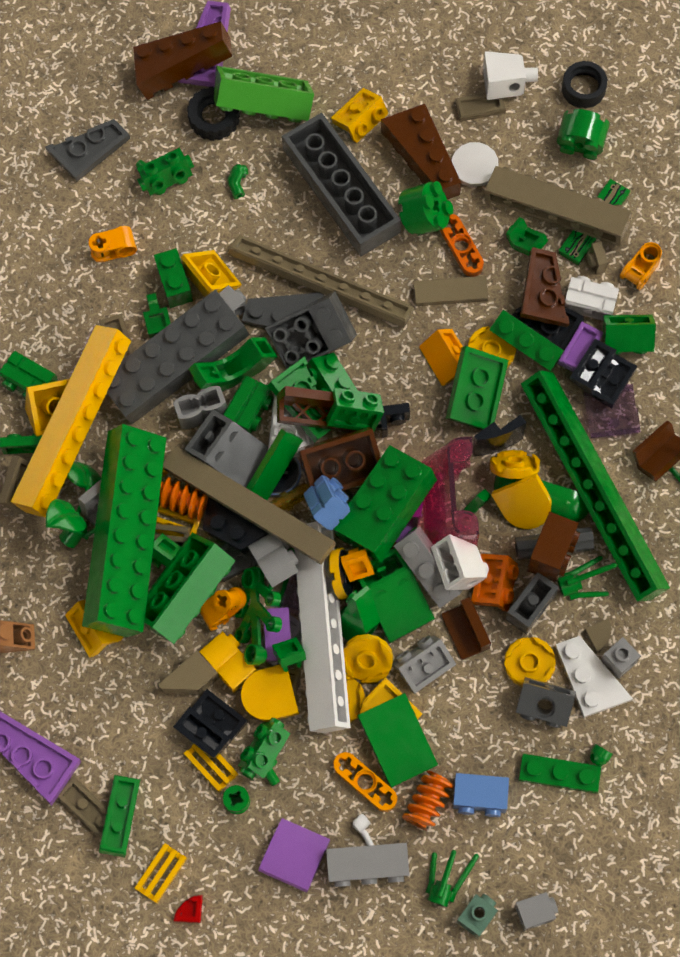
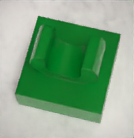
M162 533L154 541L151 564L158 569L161 564L168 567L181 546Z
M297 637L272 645L273 653L285 672L288 671L287 666L296 664L300 668L302 661L306 660L305 651Z

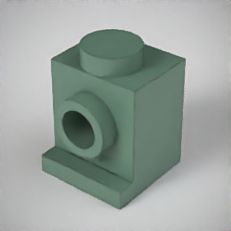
M476 894L456 923L479 939L498 912L494 908L496 902L486 894H483L481 897ZM481 908L484 911V916L477 918L474 915L475 909Z

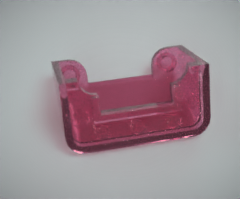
M472 437L454 438L422 461L423 464L432 468L437 478V481L423 500L424 533L433 545L449 534L476 546L478 545V519L470 511H457L455 481L459 480L462 470L470 468V457L473 451Z

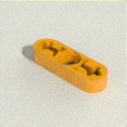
M343 752L335 757V772L373 806L382 812H389L395 808L397 804L396 792L353 754ZM341 759L343 761L350 759V766L355 771L357 767L362 769L355 774L353 780L349 778L352 776V773L348 769L340 770L341 764L339 761ZM363 775H368L373 779V785L369 789H362L358 785V779ZM377 784H380L382 787L379 788V792L383 795L391 794L390 801L392 804L385 803L382 806L380 804L381 798L376 793L373 798L369 794L375 791Z

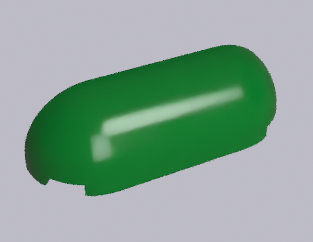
M496 475L494 490L521 479H508ZM541 480L551 497L552 513L575 522H580L588 515L589 511L580 498L579 492Z

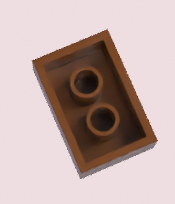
M370 427L307 445L297 450L308 488L315 486L314 482L321 475H325L329 479L332 477L337 479L344 487L342 491L360 486L381 458L373 429Z

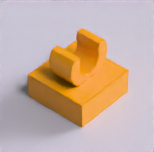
M357 547L348 550L349 554L341 556V563L349 582L374 575L373 566L365 549L359 551Z

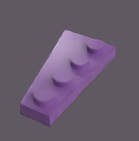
M0 711V753L52 806L80 765L81 760Z

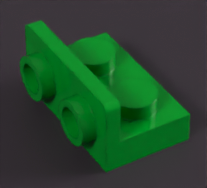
M334 388L332 392L334 403L326 417L327 426L352 430L370 427L374 432L384 414L381 395Z

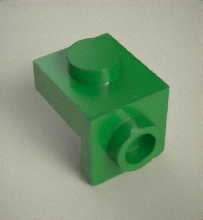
M520 217L506 232L511 247L528 256L532 247L542 249L548 242L545 234L527 227L525 220Z

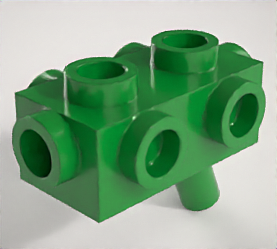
M179 147L147 163L139 160L136 163V167L141 177L137 181L143 192L147 190L150 196L153 194L161 195L165 193L168 187L187 182L188 177L193 175L190 169L194 168L190 156H184Z
M272 717L269 722L265 721L256 728L254 739L250 746H247L241 753V761L238 764V767L241 768L239 772L243 776L251 780L254 777L262 779L266 777L271 786L280 782L273 767L277 764L276 758L291 734L284 729L285 725L278 719Z

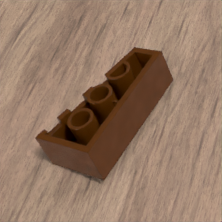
M222 22L134 46L136 85L145 98L149 100L155 97L154 93L162 89L166 91L172 88L173 83L183 78L188 80L198 70L202 68L207 70L233 56L231 38Z
M425 104L381 119L382 135L389 140L396 152L402 156L409 168L419 177L422 184L435 181L440 182L447 200L460 195L461 181Z

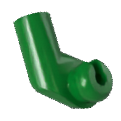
M236 164L233 166L227 179L234 199L245 196L240 184L241 179L248 175V168L245 165Z

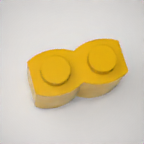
M222 631L201 649L199 653L218 672L219 677L229 689L235 693L257 669L255 668L256 665H248L245 662L244 654L238 649L240 643L231 633L227 636Z

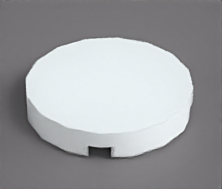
M469 142L460 146L455 151L452 163L461 184L470 188H477V186L488 184L495 166H498V157L495 151L488 145L480 142Z

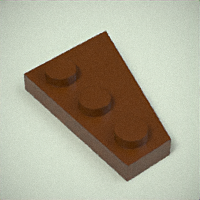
M534 247L530 250L520 317L567 328L570 323L564 306L566 302L564 295H562L561 276L556 252Z

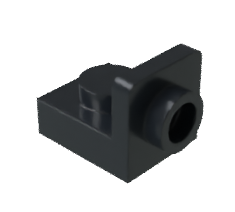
M409 403L383 406L384 414L376 429L382 431V438L387 437V423L401 425L406 420H410Z

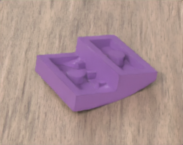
M282 818L258 871L307 893L328 848L330 839Z

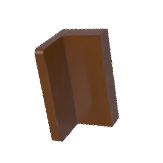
M664 422L633 450L632 453L637 468L656 482L680 460V437L675 435L671 422Z
M470 597L461 600L459 607L442 613L443 621L462 660L490 649L491 642Z

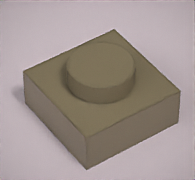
M602 242L592 243L590 251L587 253L588 265L590 268H594L596 275L605 273L608 265Z

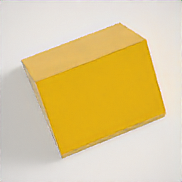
M214 250L187 253L181 256L184 272L204 297L215 289L220 293L228 285L233 290L238 289L242 285Z
M69 379L26 387L25 410L36 437L43 435Z

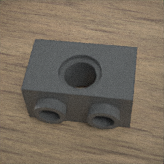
M537 572L507 612L506 621L527 635L555 598L559 587Z
M525 677L516 713H519L520 717L526 720L535 721L536 718L544 720L551 727H567L576 691ZM542 699H547L552 703V707L542 709L539 707L538 702Z

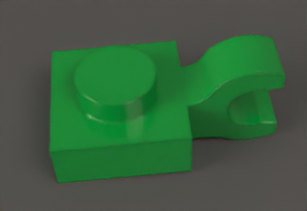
M156 293L146 295L150 311L143 312L149 338L154 337L171 324L167 307L159 308Z

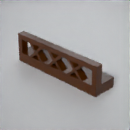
M285 386L277 394V423L348 432L357 431L327 426L326 421H322L323 419L326 420L334 403L332 392ZM284 405L292 406L298 412V415L295 417L284 416ZM309 408L316 409L322 417L319 420H312L305 411Z

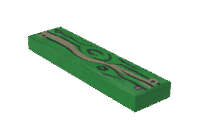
M610 179L597 197L612 205H622L629 196L630 190ZM573 230L559 249L558 254L579 265L589 252L592 243H595L597 239Z

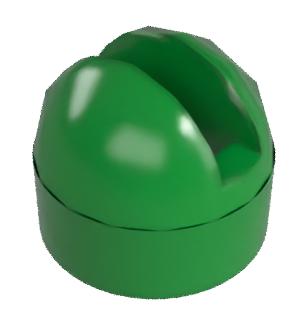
M594 744L590 751V760L598 766H603L609 762L613 754Z

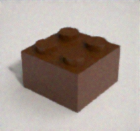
M549 511L531 555L527 571L535 575L539 572L555 583L558 576L564 577L571 558L567 553L573 554L580 536V532L576 531L579 523Z

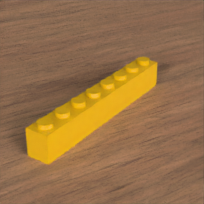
M95 325L10 501L24 512L46 518L49 504L57 498L131 343V340L120 330Z

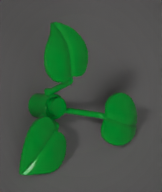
M75 461L67 475L72 483L85 488V492L102 479L92 467ZM55 499L49 504L46 511V528L62 529L63 531L59 538L67 547L75 548L82 538L88 540L95 532V528L87 531V523L80 516V505L75 512L74 507L70 503L61 499Z

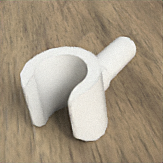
M360 814L353 820V827L361 834L367 846L374 845L369 833L365 830L371 823L364 814Z

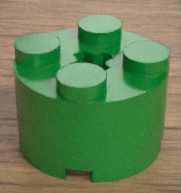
M574 109L573 113L568 114V110L565 111L556 140L560 146V152L572 155L575 151L583 153V157L586 159H597V155L601 154L604 149L610 126L609 121L605 119V122L600 120V114L589 110Z
M438 181L405 189L401 192L398 199V205L402 204L403 210L399 212L402 224L410 234H418L417 236L444 229L448 225L450 215L454 211L452 203L447 200Z

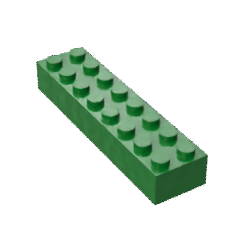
M121 424L107 433L83 627L127 638L143 633L166 437L125 424Z

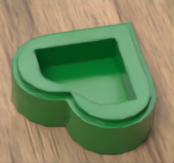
M484 489L476 495L462 512L468 518H471L491 498V494Z

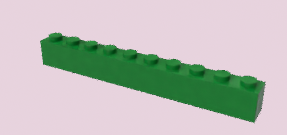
M539 370L522 382L521 386L636 601H650L670 589V586L553 372Z

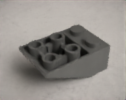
M335 291L309 303L265 328L286 369L304 356L307 362H309L312 358L322 356L352 342L357 336Z
M212 409L184 450L246 488L268 452L269 447L237 423Z

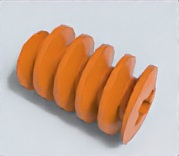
M168 477L165 482L161 480L159 496L161 508L166 509L169 507L171 512H176L179 509L181 516L188 513L189 519L193 520L197 517L199 522L207 507L208 496L203 494L200 497L197 489L190 493V485L188 484L183 489H180L181 481L179 480L172 486L171 477Z
M426 770L429 775L421 777V781L425 785L419 784L416 787L420 794L412 795V800L416 804L410 803L407 805V809L412 814L404 813L402 816L405 821L427 831V826H436L430 819L431 816L440 817L435 808L445 807L440 798L450 797L445 788L454 789V785L450 781L429 770Z

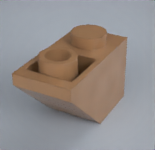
M0 620V653L35 650L34 624Z

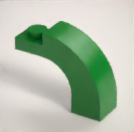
M266 337L249 338L237 351L226 358L215 362L194 363L189 370L200 389L220 386L222 391H226L242 383L245 376L253 377L260 373L277 358V355Z

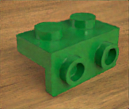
M334 352L312 358L309 361L307 368L311 377L314 376L317 390L333 392L334 388L358 391Z

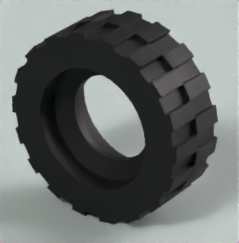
M214 87L203 88L194 94V97L189 101V106H187L191 129L194 130L196 135H200L201 138L212 141L230 136L236 130V126L239 125V110L225 111V117L219 123L211 124L206 122L202 117V112L208 105L215 104Z

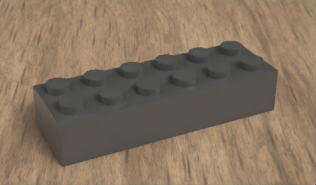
M323 113L282 135L284 152L360 257L401 233V219Z
M215 289L123 359L107 393L123 415L133 424L194 377L189 368L194 363L215 362L250 334Z

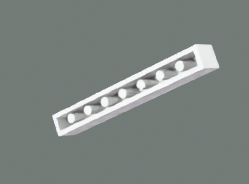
M317 521L307 523L310 527L334 540L333 530H327ZM295 549V555L300 562L295 566L299 571L297 573V595L299 597V620L302 633L301 645L306 655L303 670L306 681L305 695L308 706L307 720L309 730L311 732L329 733L349 729L351 727L340 603L331 584L334 576L329 571V555L320 565Z

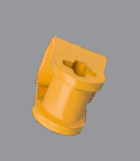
M120 226L112 230L95 233L89 238L91 256L96 262L125 258L137 252L134 236L129 226Z
M654 242L645 243L626 264L619 277L621 279L626 278L636 285V289L640 291L660 263L662 256L661 247ZM651 254L655 259H646L644 255Z
M232 587L228 591L218 590L206 600L201 607L200 614L210 631L218 629L217 626L222 623L223 625L228 623L230 618L245 606L247 601L246 594L241 588Z

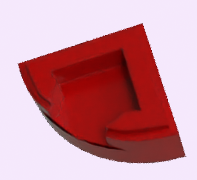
M203 895L193 896L183 902L175 913L174 922L201 923Z

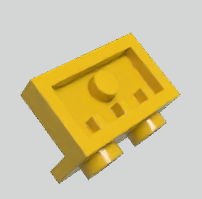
M362 88L331 117L334 125L349 132L352 141L358 143L381 119L388 115V111L381 96Z

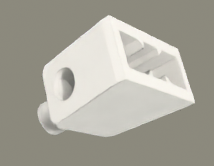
M485 52L483 75L487 100L521 96L524 94L525 82L538 81V68H524L523 56L519 54Z
M449 534L431 546L446 590L470 589L487 578L489 566L486 562L482 561L476 545Z

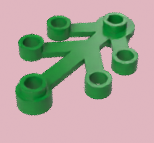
M251 567L243 572L241 583L245 588L244 592L247 601L245 606L234 615L236 618L243 619L240 627L236 629L234 637L239 643L247 644L252 635V644L247 645L245 648L244 660L248 665L256 666L263 664L267 659V650L261 646L260 619L269 632L278 633L282 628L281 618L272 616L260 603L259 594L265 599L267 606L278 607L281 603V594L271 591L264 583L263 572L259 567Z

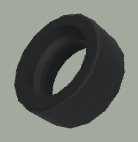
M580 61L568 67L563 77L562 93L569 104L577 108L586 109L596 106L602 101L606 93L608 81L606 73L601 66L594 62ZM578 75H589L598 82V89L591 94H580L571 87V80Z

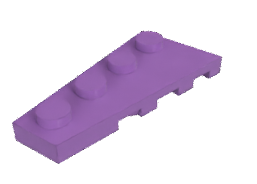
M207 1L196 28L221 21L228 32L231 11L229 4ZM223 62L217 64V66H223ZM216 65L207 70L202 68L188 80L183 78L178 82L215 87Z

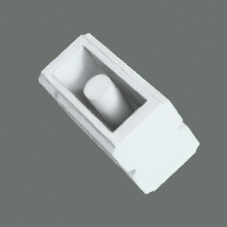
M585 276L571 277L564 306L580 315L603 321V315L613 314L619 288H615L609 282H601L600 284L591 282Z

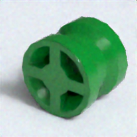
M234 785L227 788L224 792L223 803L230 813L242 814L249 808L250 797L245 788Z

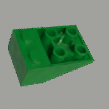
M396 548L389 550L381 563L374 559L371 560L374 575L355 580L359 590H362L366 585L371 589L380 618L379 625L389 643L435 620L412 570Z

